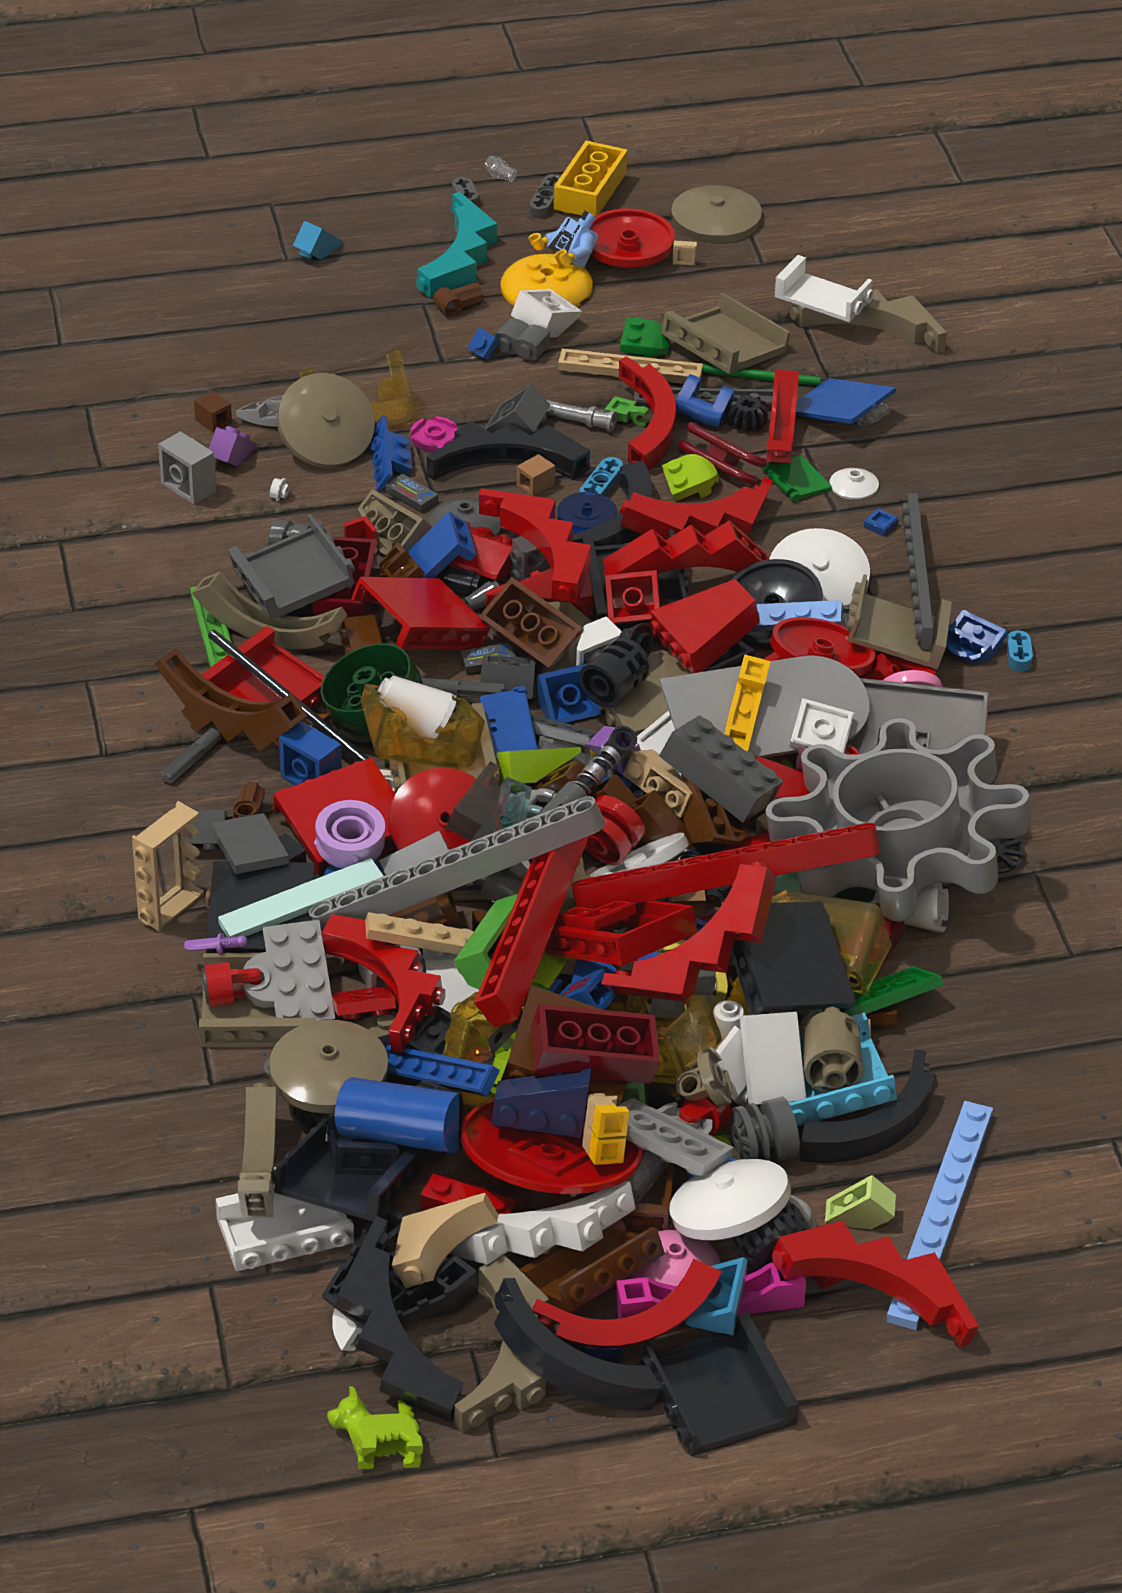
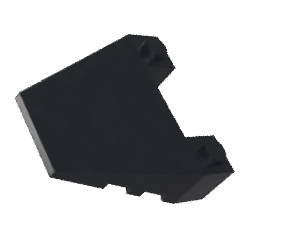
M390 1206L380 1218L387 1220L386 1233L390 1234L383 1251L390 1253L389 1287L392 1302L400 1323L406 1324L458 1312L479 1294L477 1271L454 1254L437 1269L433 1281L406 1288L392 1267L401 1222L404 1216ZM373 1221L367 1223L358 1244L353 1245L349 1251L350 1256L344 1266L339 1267L322 1294V1298L362 1330L367 1321L336 1308L337 1295Z

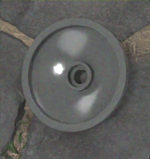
M460 497L447 500L436 506L428 516V523L432 527L448 512H451L462 520L468 521L472 527H486L493 530L492 533L497 535L502 530V527H500V517L479 514V499Z

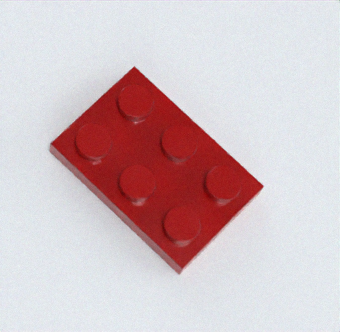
M387 985L331 993L333 1008L338 1016L343 1015V1019L360 1018V1013L372 1012L374 1016L390 1013L389 1009L396 1008L395 996Z

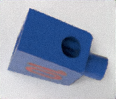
M604 966L570 983L559 995L604 1010L617 996V993H612L602 985L604 973L611 974L608 967Z

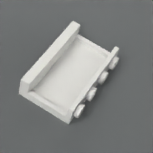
M274 1190L273 1217L243 1218L238 1193L215 1199L217 1221L236 1272L354 1243L353 1222L351 1219H347L345 1213L274 1193Z

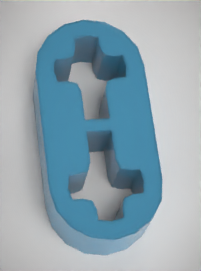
M1019 630L1010 632L1007 637L1006 646L1008 665L1014 671L1025 672L1031 668L1033 658L1030 635Z

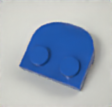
M962 610L952 626L949 625L946 649L951 655L971 663H982L994 656L1007 637V630L968 611Z

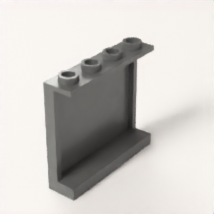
M311 514L307 515L311 528L246 556L242 554L237 545L227 549L233 570L270 621L355 584L352 576L355 573V569L351 560L345 559L341 547H336L331 534H326L322 522H317Z

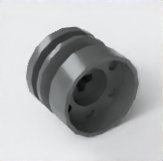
M778 1097L762 1101L760 1111L754 1103L746 1105L745 1108L743 1106L732 1108L730 1115L732 1138L740 1160L761 1159L769 1161L771 1155L775 1161H780L798 1156V1128L787 1099Z

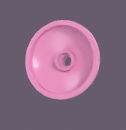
M678 1230L658 1231L665 1254L630 1275V1278L648 1277L660 1283L677 1286L685 1276L693 1258L709 1266L720 1264V1259L715 1248L707 1240L687 1237Z

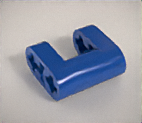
M689 374L675 403L676 414L719 429L727 415L729 403L732 402L735 396V390L723 386L715 403L712 404L696 398L701 387L702 378Z

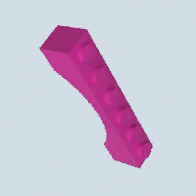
M769 1263L758 1271L747 1275L738 1315L747 1312L753 1314L804 1308L805 1277L785 1280L781 1271L775 1267L774 1263ZM648 1277L616 1281V1309L618 1318H626L650 1309L667 1297L677 1286L660 1283Z

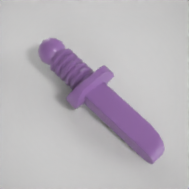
M219 933L216 938L187 940L184 943V948L189 951L217 949V953H223L224 948L245 946L247 938L245 936L225 937V934Z

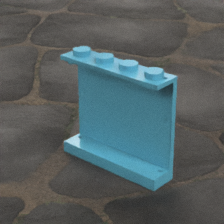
M865 1012L851 1016L857 1022L860 1029L864 1070L862 1079L857 1085L827 1093H822L812 1088L805 1077L802 1031L799 1030L806 1098L788 1102L792 1108L797 1127L804 1125L805 1119L820 1121L897 1100L894 1076L887 1075L871 1040Z

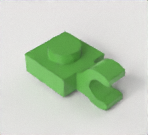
M615 396L605 408L606 412H611L612 410L617 412V421L627 422L629 419H632L640 427H645L649 423V419L642 417L646 416L649 409L644 406L638 407L636 401Z

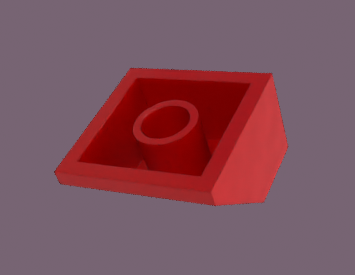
M657 570L605 575L608 619L614 625L652 621L650 611L661 607Z

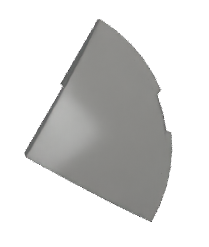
M283 395L267 398L256 405L255 403L248 404L237 410L236 416L258 425L278 426L277 411Z

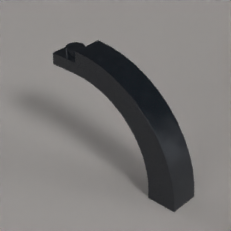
M638 461L620 466L619 486L626 495L627 501L630 500L634 492L652 498L651 476L644 462ZM618 512L613 518L601 525L573 533V542L582 543V537L593 536L594 546L618 545L632 542L641 533L621 526L620 523L623 515Z
M914 1050L912 1068L905 1087L897 1096V1100H893L882 1109L869 1115L846 1121L827 1122L805 1119L800 1161L835 1163L861 1159L888 1149L910 1134L924 1117L933 1091L935 1073H929L930 1064L925 1063L926 1051Z
M515 1278L503 1279L494 1298L495 1307L499 1310L494 1325L508 1347L531 1370L556 1387L584 1400L618 1409L651 1410L661 1387L649 1365L612 1363L592 1357L573 1348L555 1336L535 1316Z

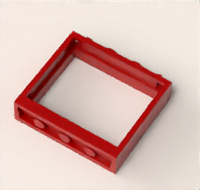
M653 900L635 904L637 913L599 930L561 926L555 922L551 937L545 947V952L552 956L623 966L696 934L697 927L693 906ZM619 926L635 928L623 934L607 932Z

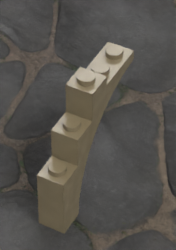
M504 1254L488 1265L485 1264L479 1268V1289L492 1304L497 1315L499 1310L495 1307L494 1298L504 1278L516 1279L531 1310L536 1299L549 1304V1298ZM503 1340L499 1356L488 1376L472 1393L454 1405V1425L461 1433H464L472 1427L479 1426L493 1414L504 1411L512 1403L520 1411L531 1404H536L546 1396V1380L522 1362Z

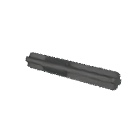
M422 678L424 685L452 693L455 696L479 698L483 695L507 691L505 684Z
M215 724L161 772L164 782L169 784L175 782L224 738Z

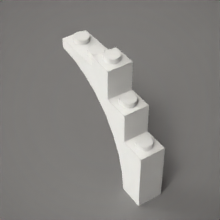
M624 1181L614 1187L559 1206L514 1214H498L496 1224L473 1233L453 1248L449 1254H455L458 1257L488 1265L508 1251L536 1258L554 1245L584 1251L603 1238L602 1230L636 1209L630 1181Z

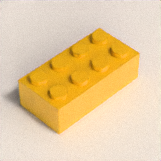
M585 141L554 186V209L582 215L585 210L594 216L599 215L627 173L628 150Z

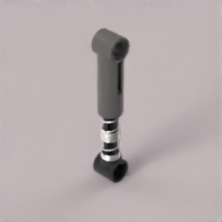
M627 726L615 728L608 741L600 750V755L594 757L592 762L587 764L582 773L578 774L576 781L567 782L538 815L586 797L587 793L590 794V789L600 784L606 777V772L609 769H613V765H617L619 762L625 761L630 757L637 744V735L634 730ZM616 741L624 742L627 747L619 746Z

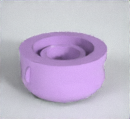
M358 800L338 801L325 807L316 819V840L314 844L320 856L327 863L343 869L369 858L376 861L381 855L385 843V821L381 813L374 806Z

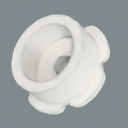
M275 478L272 482L270 497L275 498L277 502L281 498L286 499L290 485L286 484L285 478Z

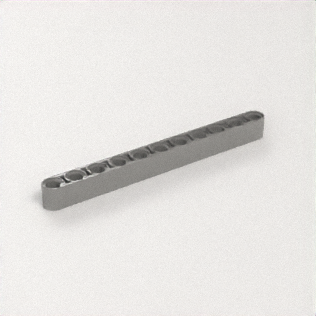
M586 796L320 901L310 909L309 915L312 920L320 921L321 933L332 914L362 920L366 919L368 912L390 915L592 835L605 826V820L595 799L591 796Z

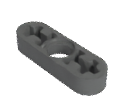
M550 174L544 177L530 201V215L532 217L545 218L549 216L554 207V186L561 177L560 175Z

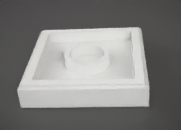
M802 698L789 746L805 750L812 745L826 744L844 753L854 712Z

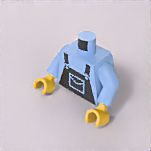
M584 210L578 222L567 217L557 231L545 234L544 238L541 237L540 233H534L529 236V241L534 249L538 251L542 250L545 244H548L547 247L556 252L554 257L558 264L568 266L572 262L585 267L598 239V234L590 230L596 216Z

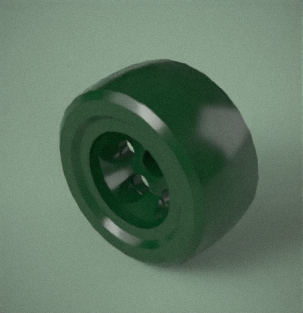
M386 643L364 646L340 658L326 673L321 684V696L324 707L334 726L345 738L360 743L384 740L382 724L387 723L386 712H392L395 728L408 727L397 714L380 700L381 693L378 692L385 678L390 679L392 676L423 684L419 670L403 649Z

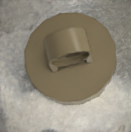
M709 1047L697 1053L698 1067L681 1074L677 1079L676 1089L687 1101H697L710 1096L715 1105L722 1107L732 1102L730 1099L733 1098L734 1094L728 1071H722L717 1062L722 1061L714 1048ZM691 1080H697L696 1089L693 1092L686 1093V1084Z

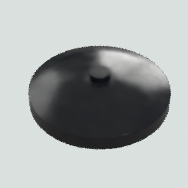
M769 559L760 561L744 568L731 579H736L756 600V604L824 601L823 590L816 575L806 566L791 560ZM773 631L748 632L740 639L745 644L755 648L773 649L770 643Z

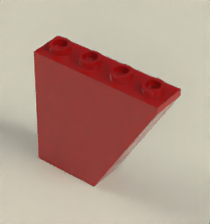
M736 579L650 611L652 616L650 626L652 627L653 635L658 636L663 646L668 647L673 657L678 658L682 667L688 669L692 674L703 672L760 623L756 600Z

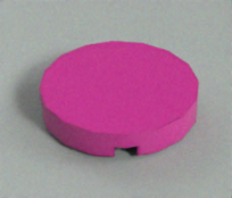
M439 416L432 417V420L427 421L426 418L420 419L411 428V442L422 451L435 452L454 440V431L457 430V425L453 421Z

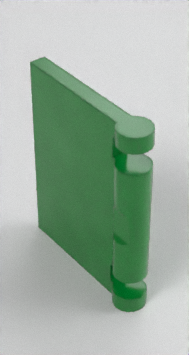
M802 455L792 457L791 463L767 462V466L762 468L768 477L788 497L790 496L791 501L794 503L800 499L832 490V486Z

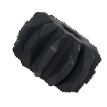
M741 395L740 398H733L727 408L729 425L734 426L735 430L742 429L744 432L747 430L755 432V429H762L768 420L766 402L761 401L760 397L754 398L752 395Z

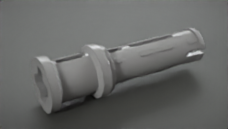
M547 400L551 406L547 410L546 415L582 422L589 428H594V426L604 428L611 433L616 427V411H601L594 406L587 409Z

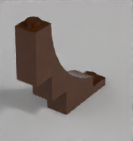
M577 759L546 775L539 781L527 785L524 790L547 788L558 793L567 782L576 781L578 774L582 773L585 767ZM615 774L600 782L598 786H593L590 789V794L587 793V796H591L595 800L598 796L602 795L615 797L632 808L645 826V835L641 840L646 844L677 833L685 834L689 842L687 848H690L693 844L686 825L656 790L636 798ZM515 801V803H516L518 806H520V805L522 804V802H523V801ZM537 801L535 805L541 804L545 807L548 803Z

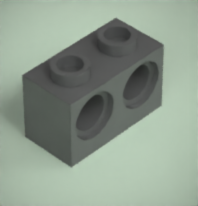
M522 536L512 539V550L510 551L512 570L510 571V577L519 582L531 577L530 573L538 570L541 573L551 568L541 551Z

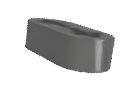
M466 177L454 179L452 182L453 194L461 192L478 206V192L472 180Z

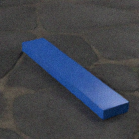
M389 1044L385 1048L388 1056V1076L419 1083L427 1080L452 1090L488 1097L500 1072L495 1066L409 1048H405L403 1053L391 1051V1045Z

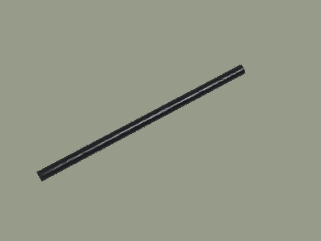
M213 629L209 632L208 638L281 699L292 694L218 631ZM294 696L308 715L305 719L323 734L340 743L341 749L353 759L363 761L369 758Z

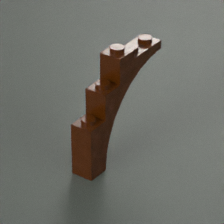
M177 648L154 664L185 705L181 712L196 732L213 721L227 742L244 731L260 752L308 716L292 694L281 700L255 702L236 697L220 689L202 676Z

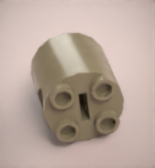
M829 1007L824 1012L812 1016L801 1028L804 1070L807 1082L812 1088L822 1093L857 1085L864 1073L859 1025L854 1018L842 1013L836 1007Z

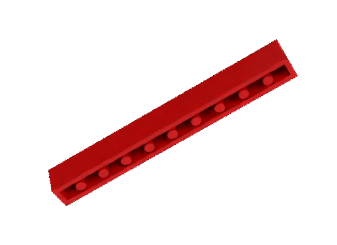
M589 836L536 856L531 861L474 1001V1004L494 1028L506 1023L511 1024L520 1016L521 1008L528 996L532 980L535 978L536 970L540 960L543 958V952L551 937L552 929L558 919V914L565 901L569 886L573 881L572 879L580 863L582 853L587 846Z

